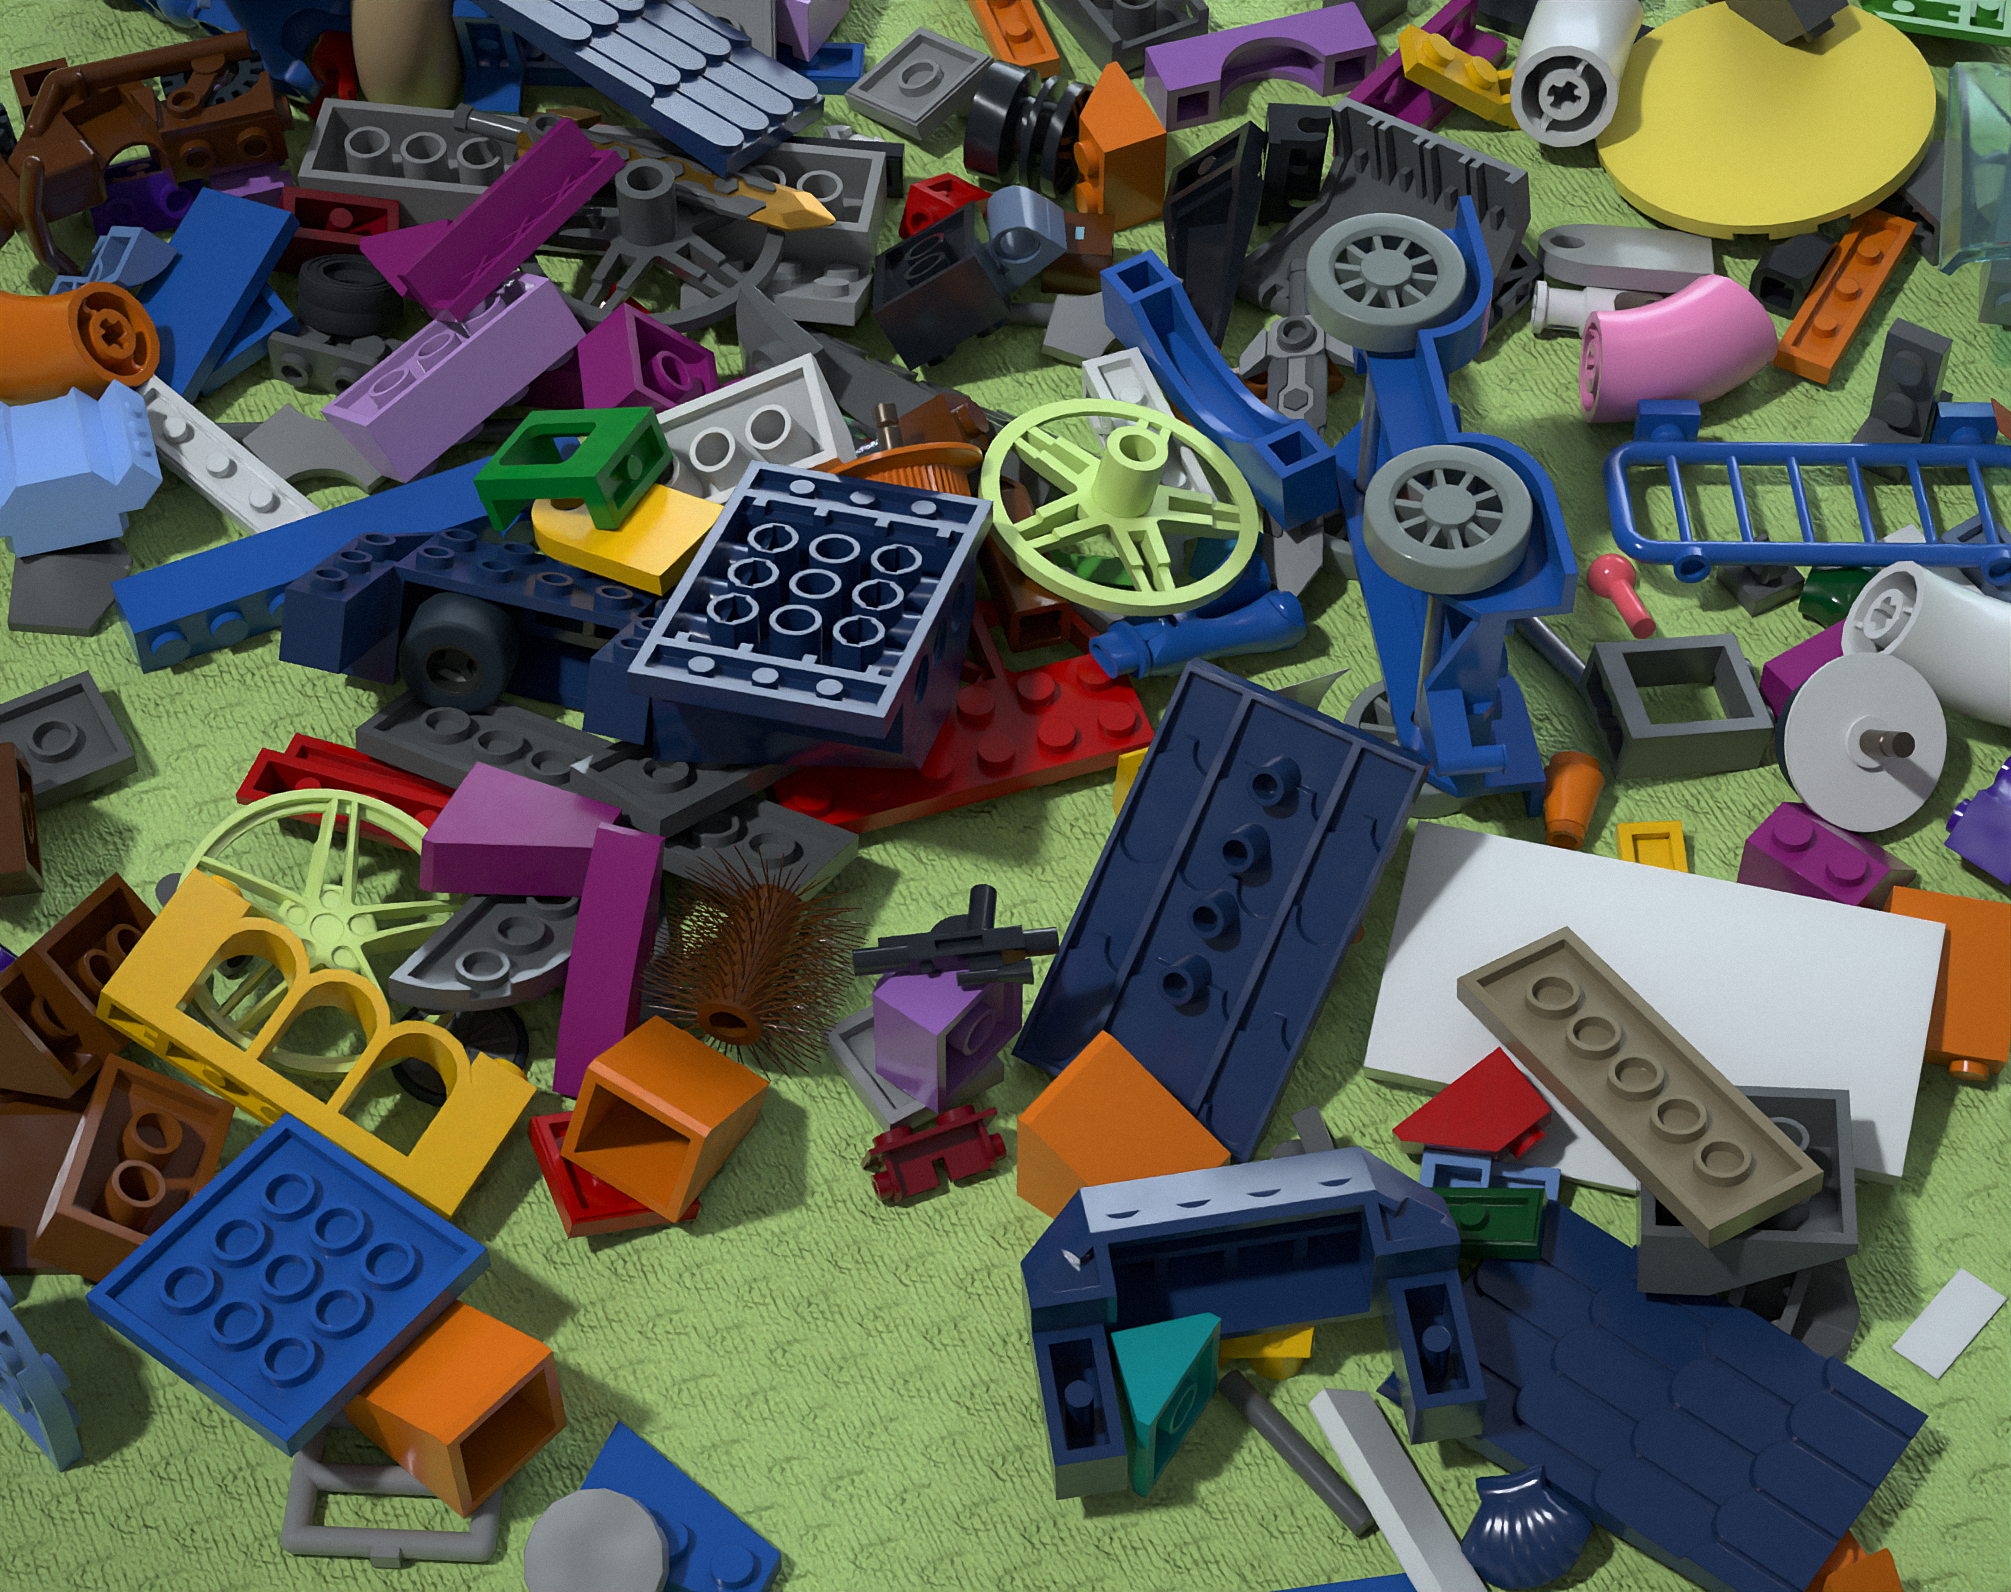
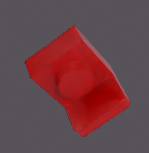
M949 172L911 184L898 231L899 237L905 240L972 200L979 207L982 217H986L988 199L993 194Z

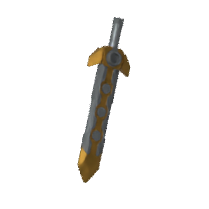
M460 103L454 111L452 126L455 131L465 134L471 132L517 146L518 159L562 118H572L597 150H616L625 163L641 158H652L669 165L674 172L676 200L785 232L828 227L836 222L834 216L809 192L773 183L769 180L741 172H735L724 179L702 163L588 130L601 121V113L581 107L546 109V113L538 112L531 115L525 124L476 110L474 106ZM616 174L608 181V183L615 184Z

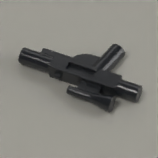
M978 884L970 890L968 914L947 917L939 921L930 932L878 938V947L852 949L854 975L858 977L909 971L910 976L969 969L967 972L956 973L957 986L993 982L1034 985L1031 957L1059 954L1057 927L1023 930L1022 925L994 928L997 890L991 885Z

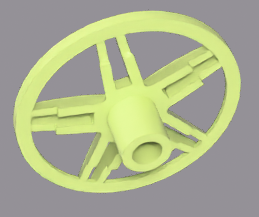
M1096 398L1071 399L1034 408L1018 416L998 433L986 452L979 475L978 498L993 501V523L989 532L1010 561L1028 577L1053 593L1083 606L1109 613L1129 616H1163L1193 610L1212 602L1231 589L1241 578L1251 560L1258 538L1259 519L1255 499L1246 479L1234 462L1215 443L1193 427L1160 411L1129 402ZM1078 416H1106L1137 422L1135 426H1123L1111 432L1101 460L1066 438L1060 436L1055 439L1038 428L1056 420ZM1149 427L1160 430L1159 436L1149 430ZM1170 435L1196 450L1217 470L1229 487L1236 505L1212 501L1211 494L1159 484L1168 458L1167 443ZM1010 450L1041 476L1069 494L1037 508L1036 515L1016 524H1012L1006 513L999 484L1001 466ZM1076 518L1079 519V521L1069 523L1070 521ZM1052 531L1051 534L1041 536V535H1043V534H1046V533ZM1160 531L1194 537L1238 539L1233 552L1219 569L1198 582L1175 588L1168 568L1171 561ZM1103 532L1108 533L1136 591L1114 589L1083 580L1057 567L1040 554L1077 543ZM1139 541L1143 557L1156 591L1152 590L1142 569L1144 564L1133 542Z
M335 789L287 791L254 801L237 810L221 821L197 846L184 868L177 887L178 889L195 867L204 874L209 871L237 883L239 888L281 905L276 914L244 896V899L251 903L248 917L268 918L285 925L302 941L310 959V974L323 969H347L366 977L381 992L382 990L368 964V958L372 955L421 947L448 919L417 923L378 931L376 921L420 917L421 914L453 912L455 914L473 896L468 893H446L449 900L357 906L355 898L359 862L360 820L389 831L413 848L420 856L422 838L428 829L402 810L381 800L363 794ZM323 813L318 839L313 847L305 891L302 896L216 860L235 840L262 824L291 815ZM336 814L349 817L342 886L323 883ZM264 959L221 1006L212 996L205 983L191 1000V1003L217 1035L245 1052L256 1038L249 1031L267 1016L271 1017L287 995L288 985L284 980L237 1022L229 1016L246 996H249L276 968L274 964ZM383 994L390 1010V1026L397 1024L398 1022ZM338 1008L351 1030L356 1029L367 1046V1036L361 1023L350 1012ZM450 1011L442 1015H429L424 1021L446 1028L457 1012ZM275 1046L263 1064L286 1073L304 1077L345 1078L362 1054L345 1057L308 1056ZM397 1057L386 1061L374 1072L399 1064L409 1057Z

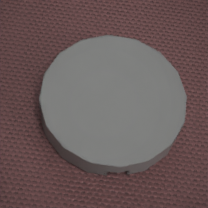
M606 1488L576 1490L553 1502L533 1524L524 1549V1581L529 1592H663L669 1575V1544L662 1528L657 1525L655 1518L639 1500Z

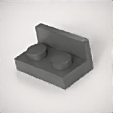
M300 317L297 322L302 330L294 336L274 331L267 340L275 380L336 396L343 393L405 343L380 335L347 336L328 333L307 325Z

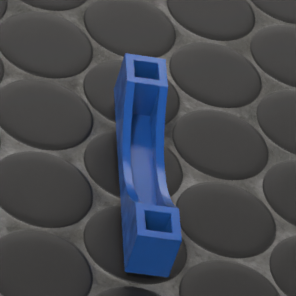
M1150 249L1100 271L1105 325L1126 349L1139 348L1158 386L1197 431L1215 443L1234 462L1246 479L1252 494L1286 532L1337 509L1336 454L1304 419H1291L1276 413L1263 404L1244 386L1211 341L1194 311L1182 283L1153 250Z

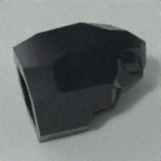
M1815 231L1808 234H1798L1785 241L1784 244L1764 252L1751 275L1749 292L1763 305L1767 312L1788 320L1795 317L1837 249L1838 242Z

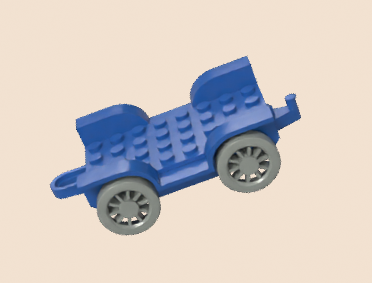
M1471 195L1459 196L1454 229L1439 230L1429 223L1405 215L1391 213L1366 214L1343 220L1328 228L1315 240L1310 248L1306 260L1304 298L1307 309L1314 321L1326 333L1352 346L1356 375L1367 374L1363 418L1332 449L1336 454L1338 508L1325 514L1324 553L1321 570L1336 576L1359 580L1383 679L1366 688L1354 699L1347 710L1344 724L1347 723L1395 744L1403 750H1408L1433 761L1410 817L1444 816L1470 806L1483 795L1522 792L1528 818L1541 817L1546 778L1523 694L1514 678L1508 672V656L1504 636L1513 635L1514 619L1573 613L1579 572L1554 486L1543 467L1529 453L1507 440L1483 433L1462 432L1459 406L1456 402L1450 403L1448 396L1449 374L1468 364L1482 348L1488 332L1493 292L1492 267Z

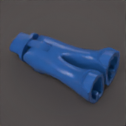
M1231 551L1225 557V559L1215 568V570L1212 571L1209 575H1211L1213 572L1219 569L1229 558L1233 551ZM1254 551L1248 567L1241 578L1219 598L1196 609L1163 616L1127 615L1121 620L1113 621L1109 625L1107 633L1091 638L1089 650L1095 661L1112 679L1126 674H1130L1136 679L1148 676L1168 678L1183 673L1187 662L1196 657L1208 661L1220 657L1293 649L1304 639L1308 627L1305 624L1302 607L1294 594L1290 591H1279V589L1269 592L1272 581L1269 579L1266 563Z

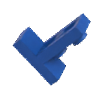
M454 0L452 17L467 68L463 104L474 106L476 110L490 114L521 117L529 41L470 0Z

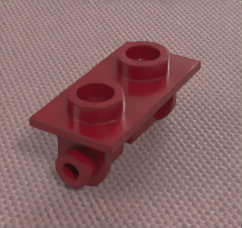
M973 1104L964 1105L935 1118L937 1127L913 1134L910 1126H902L873 1138L872 1141L875 1148L867 1151L860 1165L862 1169L878 1165L880 1172L871 1175V1182L877 1199L882 1201L891 1198L893 1203H897L903 1199L938 1188L940 1183L932 1163L939 1160L943 1161L950 1183L996 1169L997 1161L1007 1158L1005 1144L1001 1135L998 1132L988 1135L986 1127L989 1126L997 1115L996 1108L993 1107L976 1113Z

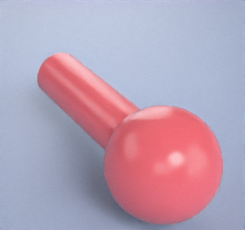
M1615 553L1604 554L1596 558L1590 565L1587 573L1589 588L1596 595L1611 599L1635 638L1645 639L1651 636L1655 631L1656 624L1633 589L1636 583V572L1632 563L1624 556Z

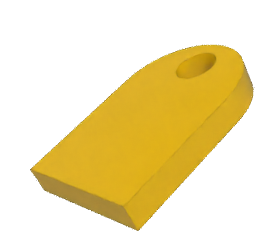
M653 483L617 529H596L583 498L536 499L532 507L531 516L537 545L551 558L663 596L684 576L724 506Z

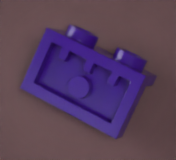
M151 157L109 165L104 174L109 197L104 203L89 208L97 240L100 235L107 236L112 226L142 227L150 233L179 227L203 188L202 178L178 182L179 188H176Z

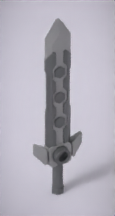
M1307 258L1292 259L1287 267V280L1289 281L1288 317L1278 318L1270 324L1268 332L1266 328H1263L1240 356L1239 374L1241 379L1244 380L1268 370L1267 406L1276 413L1288 418L1304 419L1324 441V432L1327 429L1328 357L1332 359V363L1354 368L1352 346L1330 336L1311 317L1304 298ZM1264 508L1262 558L1266 563L1269 579L1279 591H1290L1298 598L1323 567L1325 514L1285 532Z

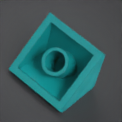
M1209 1312L1111 1333L1110 1363L1127 1451V1472L1133 1492L1144 1498L1148 1496L1216 1393L1221 1318Z

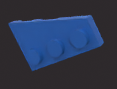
M618 1420L580 1490L610 1489L639 1500L650 1511L649 1513L655 1518L657 1525L662 1528L669 1544V1575L663 1592H769L782 1568L781 1553Z

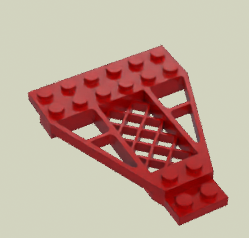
M877 435L852 440L857 459L880 452ZM975 598V611L967 647L969 646L976 664L964 660L960 680L971 685L958 688L952 707L921 769L800 765L799 771L764 788V791L770 802L855 834H860L1118 766L1119 755L1149 747L1155 734L1128 675L1112 679L1104 672L1089 650L1090 639L1100 634L1072 609L1069 641L1084 655L1021 672H1011L1004 667L988 630L989 628L1001 625L993 600L980 601Z

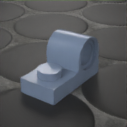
M1022 186L1004 187L994 192L988 199L987 220L990 250L992 256L1001 266L1011 294L1067 251L1064 211L1049 199H1045L1035 191Z

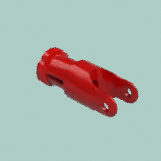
M329 30L317 35L318 44L311 51L309 69L314 78L324 81V85L313 104L306 103L308 112L315 121H317L324 98H331L332 95L339 92L340 99L353 101L357 99L359 78L354 61L351 33Z

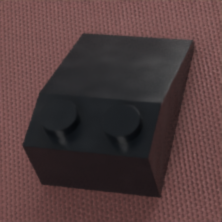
M974 200L875 256L873 315L910 372L923 364L927 367H933L944 362L954 354L956 345L974 335L977 338H984L993 334L1006 323V317L1012 314L1011 294L1001 266L991 254L989 233L980 209Z

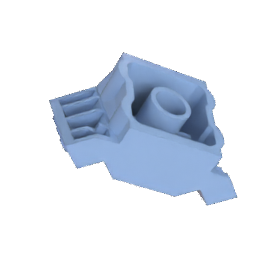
M113 379L99 401L74 386L67 396L57 397V399L12 407L0 401V538H5L7 550L10 553L16 554V558L124 536L123 531L129 527L127 512L144 508L163 481L143 396Z

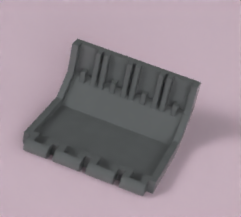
M1344 97L1331 108L1336 155L1317 200L1245 258L1235 294L1236 297L1265 310L1270 308L1273 314L1286 318L1288 317L1289 305L1287 267L1292 259L1307 258L1315 240L1328 228L1343 220L1360 215L1391 213L1422 220L1439 230L1454 229L1459 196L1471 195L1492 267V300H1494L1499 295L1531 220L1528 171Z

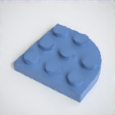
M0 1275V1405L61 1473L84 1457L75 1430L82 1425V1420L76 1408L63 1393L71 1387L64 1371L50 1354L44 1353L40 1356L24 1327L10 1309L17 1304V1300L6 1281Z

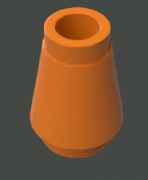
M1564 751L1553 755L1550 758L1549 765L1543 769L1546 778L1543 799L1546 830L1545 841L1552 847L1577 850L1584 844V837L1587 834L1605 784V778L1600 772V763L1594 757L1582 752Z

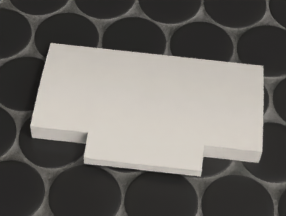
M1418 820L1363 1065L1364 1077L1441 1092L1500 1046L1552 1110L1551 1123L1544 1127L1549 1137L1523 1159L1517 1161L1510 1154L1501 1162L1561 1169L1560 1180L1636 1196V1177L1457 999V978L1568 926L1733 1085L1849 1090L1854 1177L1892 1186L1898 1185L1903 1174L1946 924Z

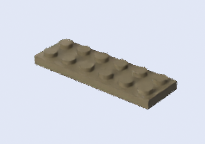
M1568 926L1457 978V999L1707 1249L1822 1191L1824 1171Z

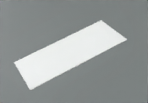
M1960 1268L1891 1348L1938 1380L2007 1298L1963 1268Z

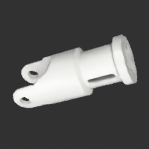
M1537 280L1531 308L1530 328L1532 333H1541L1543 328L1577 331L1580 338H1582L1586 320L1591 311H1617L1630 307L1636 308L1665 298L1654 293L1586 286L1583 291L1550 288L1546 281Z

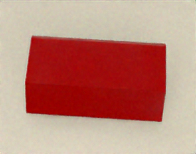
M295 733L285 753L267 748L261 749L236 793L237 803L247 806L265 797L293 790H344L363 794L390 804L413 817L429 830L457 789L441 786L421 775L400 767L387 765L382 760L358 752L354 748ZM307 813L287 817L320 826L323 813ZM336 814L333 830L347 833L349 817ZM360 820L359 837L416 852L389 831Z

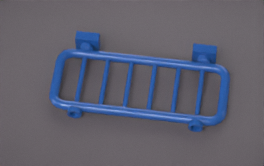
M1641 399L1638 400L1632 442H1627L1613 448L1603 460L1602 478L1612 536L1617 547L1629 558L1641 563L1673 565L1676 578L1684 583H1697L1704 580L1709 575L1711 566L1888 567L1898 561H1913L1922 567L1981 568L1983 578L1987 583L1995 586L2011 583V544L2000 543L1980 471V468H2004L2011 470V445L1995 444L1998 428L1992 403L1937 402L1929 443L1697 441L1701 419L1698 400ZM1635 465H1667L1681 541L1650 540L1637 532L1626 474L1627 468ZM1679 465L1727 466L1742 541H1693ZM1739 466H1787L1803 542H1764L1754 540ZM1799 466L1847 467L1864 542H1816ZM1860 467H1907L1926 543L1877 542ZM1920 467L1967 468L1987 543H1939Z

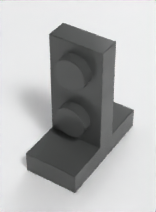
M1897 317L1887 332L1870 414L1850 443L1929 442L1937 402H1952L1954 395L1942 390L1953 343L1952 339ZM1860 467L1897 484H1900L1908 473L1907 467Z

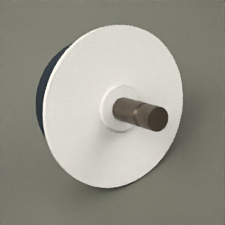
M1876 652L1847 654L1819 668L1788 697L1780 712L1775 732V751L1778 765L1786 782L1793 791L1800 796L1805 805L1819 818L1839 828L1859 832L1884 830L1897 825L1914 814L1928 799L1939 780L1947 746L1946 724L1943 711L1934 690L1927 680L1903 660Z

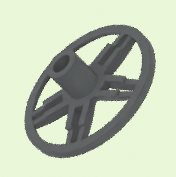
M667 138L627 140L655 148L660 152L696 159ZM641 158L626 163L616 173L615 186L618 207H580L543 243V245L561 248L607 251L591 276L593 283L582 301L570 296L553 283L580 326L593 330L629 298L654 264H660L684 281L714 297L706 302L685 309L646 314L678 333H685L709 326L736 313L739 289L747 282L753 284L760 292L764 290L781 263L785 247V231L767 226L763 250L752 269L744 276L726 262L727 256L699 237L738 219L676 200L675 178L671 167L657 159ZM749 164L737 171L764 179ZM534 252L518 266L521 272L548 278L540 267ZM687 256L692 262L685 259L684 257ZM623 266H629L628 271L617 283L616 291L603 308H599L617 280Z

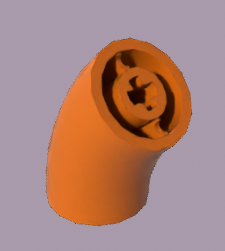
M89 282L77 289L47 296L20 295L0 290V401L6 405L22 406L57 399V397L67 396L73 386L99 401L113 379L133 389L152 378L159 364L160 342L155 325L143 305L125 289L109 282Z

